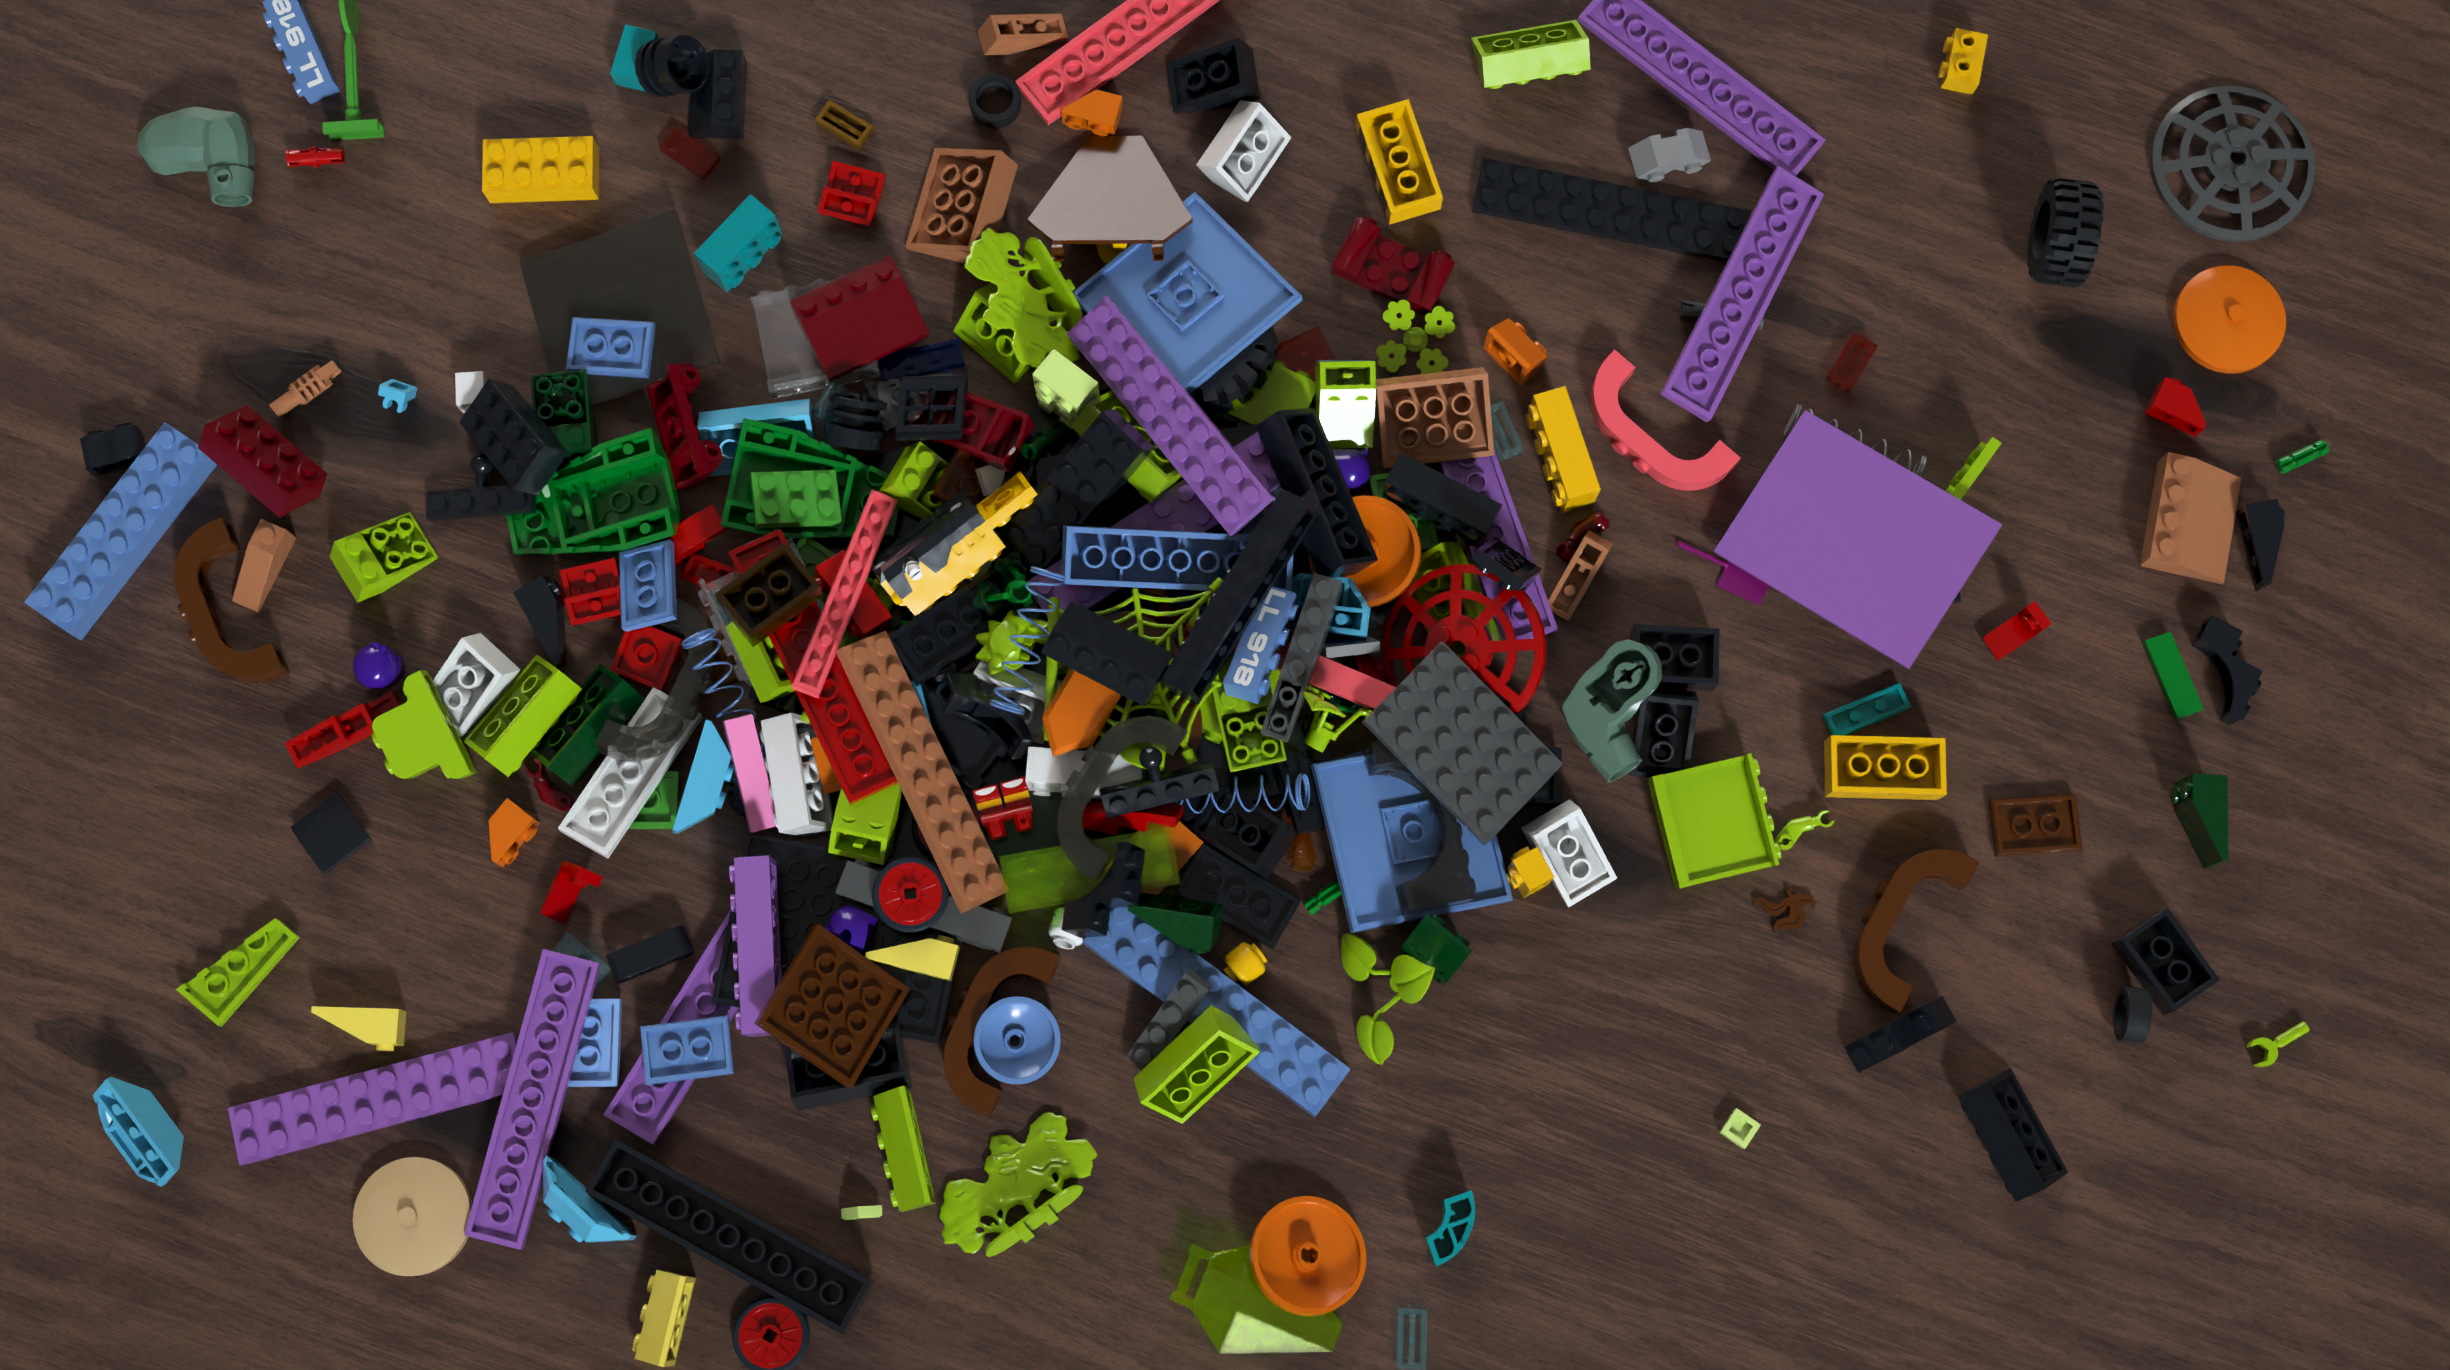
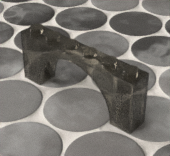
M1380 740L1370 742L1362 748L1369 776H1391L1415 787L1431 805L1438 823V846L1431 864L1418 878L1403 882L1395 887L1401 914L1407 915L1464 904L1475 899L1476 885L1474 879L1470 877L1468 870L1469 856L1467 851L1463 849L1461 824Z

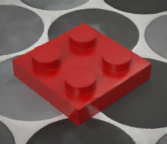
M654 626L625 631L610 671L664 691L684 638Z

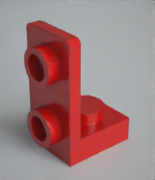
M2034 601L2018 614L1982 637V641L1995 659L2000 660L2044 631L2052 623L2036 601Z
M563 861L541 907L540 914L564 924L581 887L586 888L587 884L599 887L603 877L581 866Z

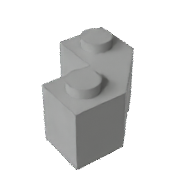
M1690 128L1676 130L1675 136L1661 139L1660 134L1649 136L1628 148L1636 177L1649 180V182L1662 180L1665 177L1664 174L1672 170L1685 171L1687 174L1698 172L1702 169V165L1711 161L1703 131Z

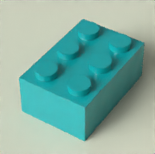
M750 194L694 252V255L703 273L725 292H728L731 288H736L741 284L744 274L750 268L753 269L759 265L763 254L769 248L773 249L778 245L783 233L775 214Z

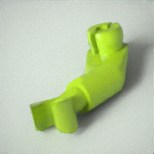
M1827 810L1820 811L1815 817L1805 816L1792 819L1777 835L1775 842H1778L1780 849L1789 850L1804 831L1813 830L1816 826L1830 827L1835 820L1830 821L1828 824L1821 822V816L1830 812Z

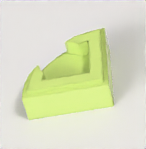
M882 1205L841 1209V1218L844 1220L883 1216Z

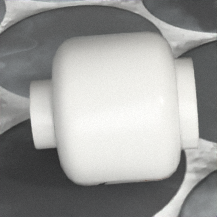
M1065 907L1058 908L1053 914L1048 933L1056 946L1063 949H1074L1075 946L1083 943L1085 937L1079 938L1062 930Z

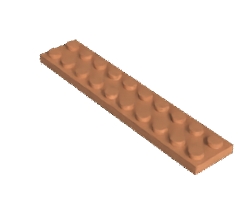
M883 631L838 649L836 654L960 914L1010 891L887 632Z

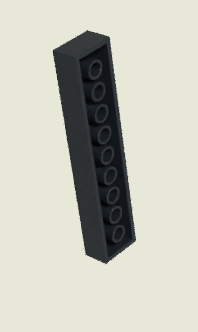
M614 1140L585 1191L840 1334H847L875 1283V1280L621 1140Z

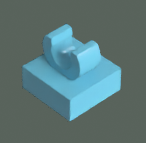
M390 379L380 384L378 395L385 397L383 400L384 408L391 407L392 401L395 400L398 403L397 412L401 413L406 410L407 402L416 397L417 387Z

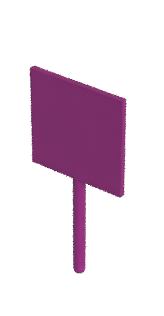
M1681 541L1677 542L1678 547L1724 567L1716 585L1717 587L1761 605L1769 587L1767 584L1728 561L1721 560Z

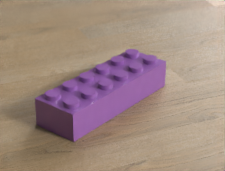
M769 855L734 858V865L729 867L730 882L735 884V894H731L730 898L731 911L736 912V924H732V939L737 941L738 953H733L734 971L738 970L739 982L734 984L735 1000L740 1001V1012H736L735 1016L737 1030L741 1029V1035L748 1037L770 1036V1034L754 1023L782 978L777 861Z

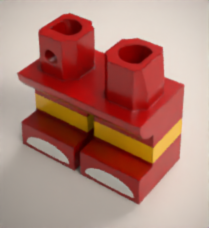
M1025 776L1000 783L1006 809H1004L997 784L972 791L983 826H986L992 840L1007 836L1003 822L1013 819L1018 833L1032 830L1031 815L1034 813Z

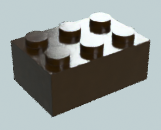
M784 543L716 592L715 596L718 605L751 646L754 647L820 599L822 591L819 583L788 545Z

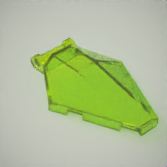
M1190 1245L1188 1250L1190 1255L1175 1292L1171 1291L1169 1300L1192 1310L1219 1353L1333 1352L1343 1323L1332 1311L1318 1316H1300L1287 1312L1273 1304L1263 1294L1254 1279L1249 1257L1250 1245L1213 1253L1196 1245ZM1203 1258L1208 1260L1209 1263L1193 1300L1185 1296L1200 1259Z

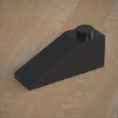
M2278 499L2245 504L2236 511L2255 591L2264 589L2272 581L2285 521V513L2283 508L2279 506Z
M541 576L513 593L552 664L556 667H563L566 665L564 601L560 596L563 591L555 579L551 580L550 577Z

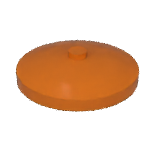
M2225 265L2202 271L2184 286L2174 305L2173 325L2180 345L2194 361L2216 372L2234 374L2246 372L2260 366L2276 352L2285 334L2286 313L2279 294L2265 278L2243 267Z
M1355 496L1352 497L1378 561L1355 575L1341 577L1354 579L1370 608H1374L1395 600L1411 585L1417 575L1421 562V541L1414 523L1399 506L1381 497ZM1309 556L1310 567H1311L1312 573L1314 574V573H1316V572H1315V570H1314V568H1313V563H1312L1311 558H1310V556Z
M1299 1196L1287 1199L1274 1206L1262 1217L1252 1235L1249 1257L1254 1279L1263 1294L1273 1304L1287 1312L1300 1316H1318L1329 1313L1345 1304L1355 1294L1363 1280L1366 1269V1247L1362 1234L1351 1216L1331 1201L1314 1196Z

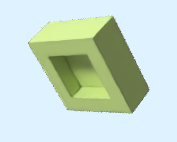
M1735 1108L1719 1133L1740 1148L1746 1149L1761 1124Z

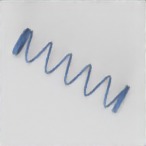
M1031 566L1030 572L1062 581L1061 583L1030 582L1025 584L1028 591L1052 605L1054 609L1026 608L1017 610V613L1023 619L1043 630L1046 635H1012L1009 639L1020 648L1035 656L1038 661H1004L1001 663L1006 670L1026 681L1030 687L994 688V692L1012 704L994 699L990 700V705L1022 715L1025 714L1026 710L997 690L1023 691L1032 689L1033 685L1025 677L1004 664H1037L1041 662V659L1037 654L1012 638H1045L1049 633L1042 626L1025 617L1020 612H1052L1057 609L1055 604L1030 589L1028 585L1059 586L1065 583L1066 578L1064 575Z
M705 629L685 639L681 644L684 649L695 647L708 640H716L719 644L708 657L693 667L694 670L717 664H728L730 666L728 673L704 693L707 694L727 688H740L742 691L738 699L718 713L716 717L747 711L753 713V719H755L756 713L750 709L726 712L742 698L744 688L736 685L715 688L731 673L732 664L722 661L702 665L720 648L721 640L712 638L716 635L715 629ZM761 751L762 756H766V751Z
M1287 773L1284 798L1281 805L1275 809L1270 806L1263 786V775L1261 774L1257 802L1252 809H1247L1240 799L1237 788V776L1235 775L1233 797L1227 809L1221 810L1217 806L1213 793L1207 795L1204 807L1199 811L1192 808L1188 799H1186V802L1194 813L1199 814L1206 808L1211 796L1215 807L1220 812L1225 813L1231 808L1237 795L1243 809L1251 812L1257 807L1261 794H1263L1268 807L1273 811H1278L1284 805L1287 793L1289 792L1295 807L1302 811L1306 810L1309 806L1310 785L1306 774L1300 773L1297 776L1295 783L1296 804L1291 793L1289 774ZM1302 779H1303L1304 791H1305V793H1304V804H1302V799H1301V781H1302Z

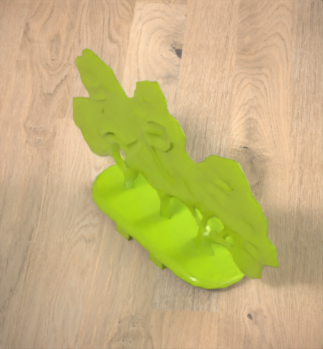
M986 228V230L981 232V239L972 241L970 254L967 256L964 265L978 279L996 284L998 288L996 293L989 295L988 304L990 307L985 310L982 320L998 330L1002 328L1014 330L1011 346L1017 360L1024 365L1029 364L1032 367L1038 368L1045 360L1046 354H1050L1053 349L1071 362L1079 360V349L1067 333L1083 318L1081 307L1073 294L1075 287L1070 279L1065 280L1059 270L1062 264L1053 261V257H1051L1046 246L1037 237H1030L1026 241L1024 259L1018 254L1020 242L1016 235L1010 232L996 233L991 228ZM1012 250L1016 255H1010L1008 251ZM1008 259L1019 260V264H1024V267H1014L1008 263ZM1021 270H1025V274L1023 276H1020L1019 272ZM1029 271L1041 290L1034 289L1028 282ZM1047 301H1048V303H1049V305L1051 306V308H1052L1053 311H1049V310H1048V308H1047ZM1057 321L1056 326H1050V322Z
M1052 1112L1043 1113L1029 1126V1134L1025 1143H1019L1011 1135L999 1134L991 1136L989 1144L991 1155L986 1158L984 1170L989 1175L988 1180L985 1183H978L965 1178L946 1183L943 1195L945 1202L941 1206L939 1216L945 1225L941 1234L944 1238V1243H957L964 1252L973 1254L980 1250L986 1233H1001L985 1250L986 1256L991 1257L1005 1251L1021 1239L1025 1243L1035 1237L1032 1232L1045 1222L1049 1226L1059 1219L1056 1214L1080 1196L1083 1186L1073 1185L1062 1190L1064 1180L1070 1177L1085 1178L1090 1176L1093 1167L1092 1160L1097 1157L1096 1151L1087 1139L1066 1140L1067 1119ZM1053 1173H1057L1059 1176L1056 1183L1052 1177ZM1047 1189L1056 1194L1037 1209L1034 1207V1201L1042 1190ZM1014 1205H1024L1029 1214L1009 1227L1005 1223L1008 1210ZM999 1210L1003 1211L1002 1218L997 1216ZM983 1216H990L998 1222V1225H995L993 1222L988 1226L981 1223L980 1219ZM981 1227L984 1229V1232L979 1234L976 1228Z

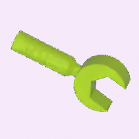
M2302 1021L2275 1037L2274 1041L2264 1037L2251 1040L2246 1048L2258 1045L2265 1051L2264 1060L2254 1064V1066L2266 1067L2272 1065L2278 1057L2277 1047L2289 1044L2310 1030L2308 1025Z

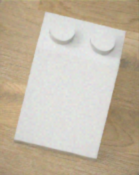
M481 633L461 638L433 680L460 738L505 693L520 671L510 659Z
M1570 799L1521 828L1531 848H1539L1555 876L1552 882L1568 907L1617 879L1582 810Z

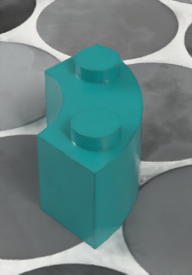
M1472 1190L1441 1201L1443 1209L1441 1222L1434 1233L1424 1238L1433 1267L1450 1260L1465 1245L1475 1220V1202Z

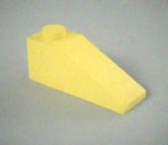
M938 935L937 940L929 938L866 952L865 957L873 962L951 981L960 947L954 944L955 939Z
M316 1006L311 1008L313 1014L368 1044L376 1045L377 1051H394V1046H404L407 1014L404 1010Z

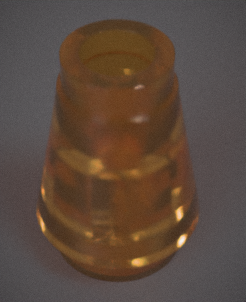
M1311 833L1298 834L1292 841L1289 863L1292 865L1293 871L1308 872L1315 869L1317 857Z

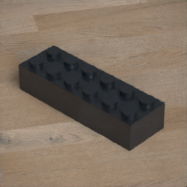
M1315 408L1279 410L1256 425L1260 440L1265 447L1271 467L1277 476L1281 489L1308 500L1318 513L1302 539L1315 572L1330 578L1355 575L1378 561Z
M1115 409L1102 411L1036 491L1038 495L1034 497L1032 504L1022 509L999 537L1030 567L1047 569L1062 559L1063 525L1089 527L1155 447Z

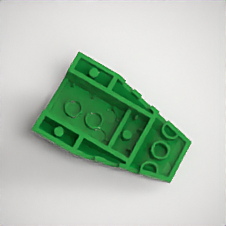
M744 418L721 527L761 536L781 529L786 539L852 537L871 490L879 492L889 474L871 465L868 466L857 461V458L849 454L845 455L822 441L814 440L808 437V434L799 430ZM836 470L842 519L841 525L755 528L750 483L751 472ZM897 505L884 536H894L899 511Z
M648 428L600 443L593 447L592 451L585 456H578L570 461V465L560 471H555L540 494L536 496V513L506 515L513 552L517 556L628 550L676 535L681 511L670 461L654 430Z

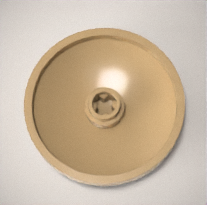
M421 1157L395 1160L378 1169L361 1188L353 1211L355 1238L361 1251L369 1261L388 1273L400 1276H420L432 1273L451 1262L464 1247L468 1236L464 1234L472 1208L471 1196L460 1176L441 1162Z

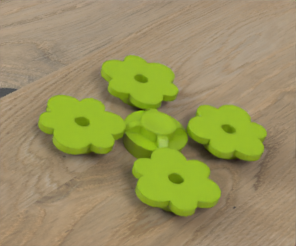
M1400 300L1398 303L1390 302L1388 310L1383 313V320L1386 323H1390L1392 330L1400 328L1407 331L1403 337L1404 345L1396 344L1393 340H1389L1386 345H1380L1377 348L1378 365L1380 367L1386 366L1389 372H1396L1399 369V365L1402 366L1406 363L1404 355L1407 348L1413 352L1421 351L1420 359L1416 363V366L1421 369V374L1443 372L1442 369L1448 366L1447 357L1442 356V352L1438 348L1432 351L1425 347L1428 343L1427 334H1435L1437 338L1441 339L1445 336V333L1450 334L1455 330V324L1451 321L1453 319L1452 312H1445L1443 307L1436 306L1432 313H1428L1425 316L1427 324L1424 331L1419 327L1410 328L1412 324L1411 319L1415 317V312L1410 310V303L1407 300ZM1398 313H1401V314H1402V317H1401V318H1397L1396 315H1397ZM1437 321H1442V325H1437ZM1391 353L1394 354V358H1393V359H1391V358L1389 357V355H1390ZM1434 361L1435 364L1431 366L1429 362Z

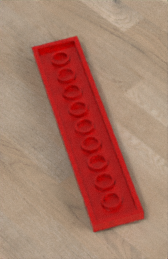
M778 529L728 553L740 576L782 544L786 543L788 545L782 530ZM816 601L768 636L791 685L821 615V610ZM836 654L819 698L797 690L794 691L849 805H852L898 782Z

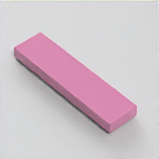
M748 714L724 720L723 725L749 831L753 833L775 827V806L769 792L770 784L753 715Z

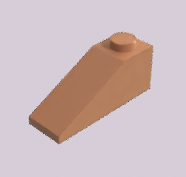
M1062 14L990 15L978 30L984 55H1009L1066 41L1069 38Z
M260 520L248 543L232 602L259 613L296 540L295 536L284 528L265 520Z
M1590 530L1587 532L1548 600L1553 613L1567 621L1570 620L1613 543Z

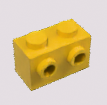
M1956 28L1952 36L1946 38L1943 47V53H1947L1946 61H1942L1938 77L1942 78V89L1970 95L1974 93L1980 82L1988 34Z
M1528 846L1513 854V857L1510 858L1511 863L1507 867L1509 873L1506 874L1513 889L1518 888L1523 898L1547 886L1555 877L1539 848L1536 847L1530 850Z

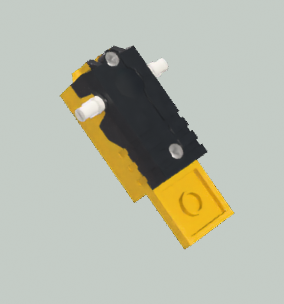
M1021 472L1009 479L976 506L967 494L961 490L956 494L957 497L953 500L952 498L948 500L944 507H939L931 517H926L875 557L876 564L872 570L896 605H906L914 616H917L919 613L923 614L932 608L935 601L941 596L951 594L957 588V584L963 579H969L977 574L981 565L987 561H993L1001 555L1002 549L1006 546L994 528L1005 525L1011 519L1013 513L1031 505L1034 497L1038 494Z

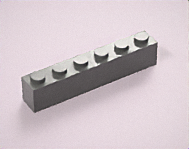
M856 859L855 862L847 861L835 892L836 896L875 910L872 891L880 871L871 869L872 864L860 859ZM914 889L906 890L905 898L907 900L915 899L916 891ZM949 891L945 912L935 924L927 929L999 954L1011 926L1012 918L1008 917V912L1003 909L992 907L991 910L980 907V905L960 914Z

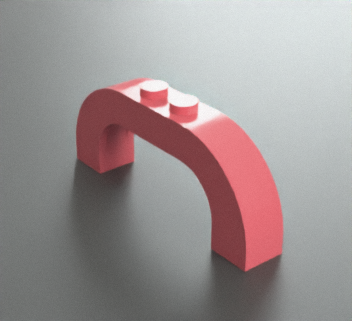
M1614 349L1599 368L1590 395L1591 411L1595 423L1603 435L1612 442L1613 449L1621 455H1627L1633 461L1634 467L1641 473H1647L1659 483L1677 490H1700L1724 479L1737 465L1741 457L1721 440L1703 457L1695 460H1682L1671 455L1624 414L1618 402V391L1632 376L1636 367Z

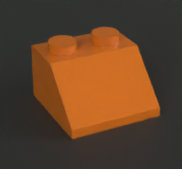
M1508 318L1491 327L1487 332L1483 349L1520 386L1524 385L1545 365L1548 358L1545 348L1539 342H1533L1527 336V331L1520 323H1514Z

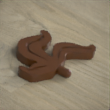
M1786 888L1787 898L1782 899L1779 904L1771 903L1761 897L1756 899L1753 905L1761 906L1765 913L1774 917L1780 915L1789 907L1788 917L1775 921L1772 930L1776 933L1778 929L1795 930L1802 926L1806 919V913L1801 906L1811 904V907L1814 908L1816 902L1813 896L1801 893L1793 895L1791 889Z

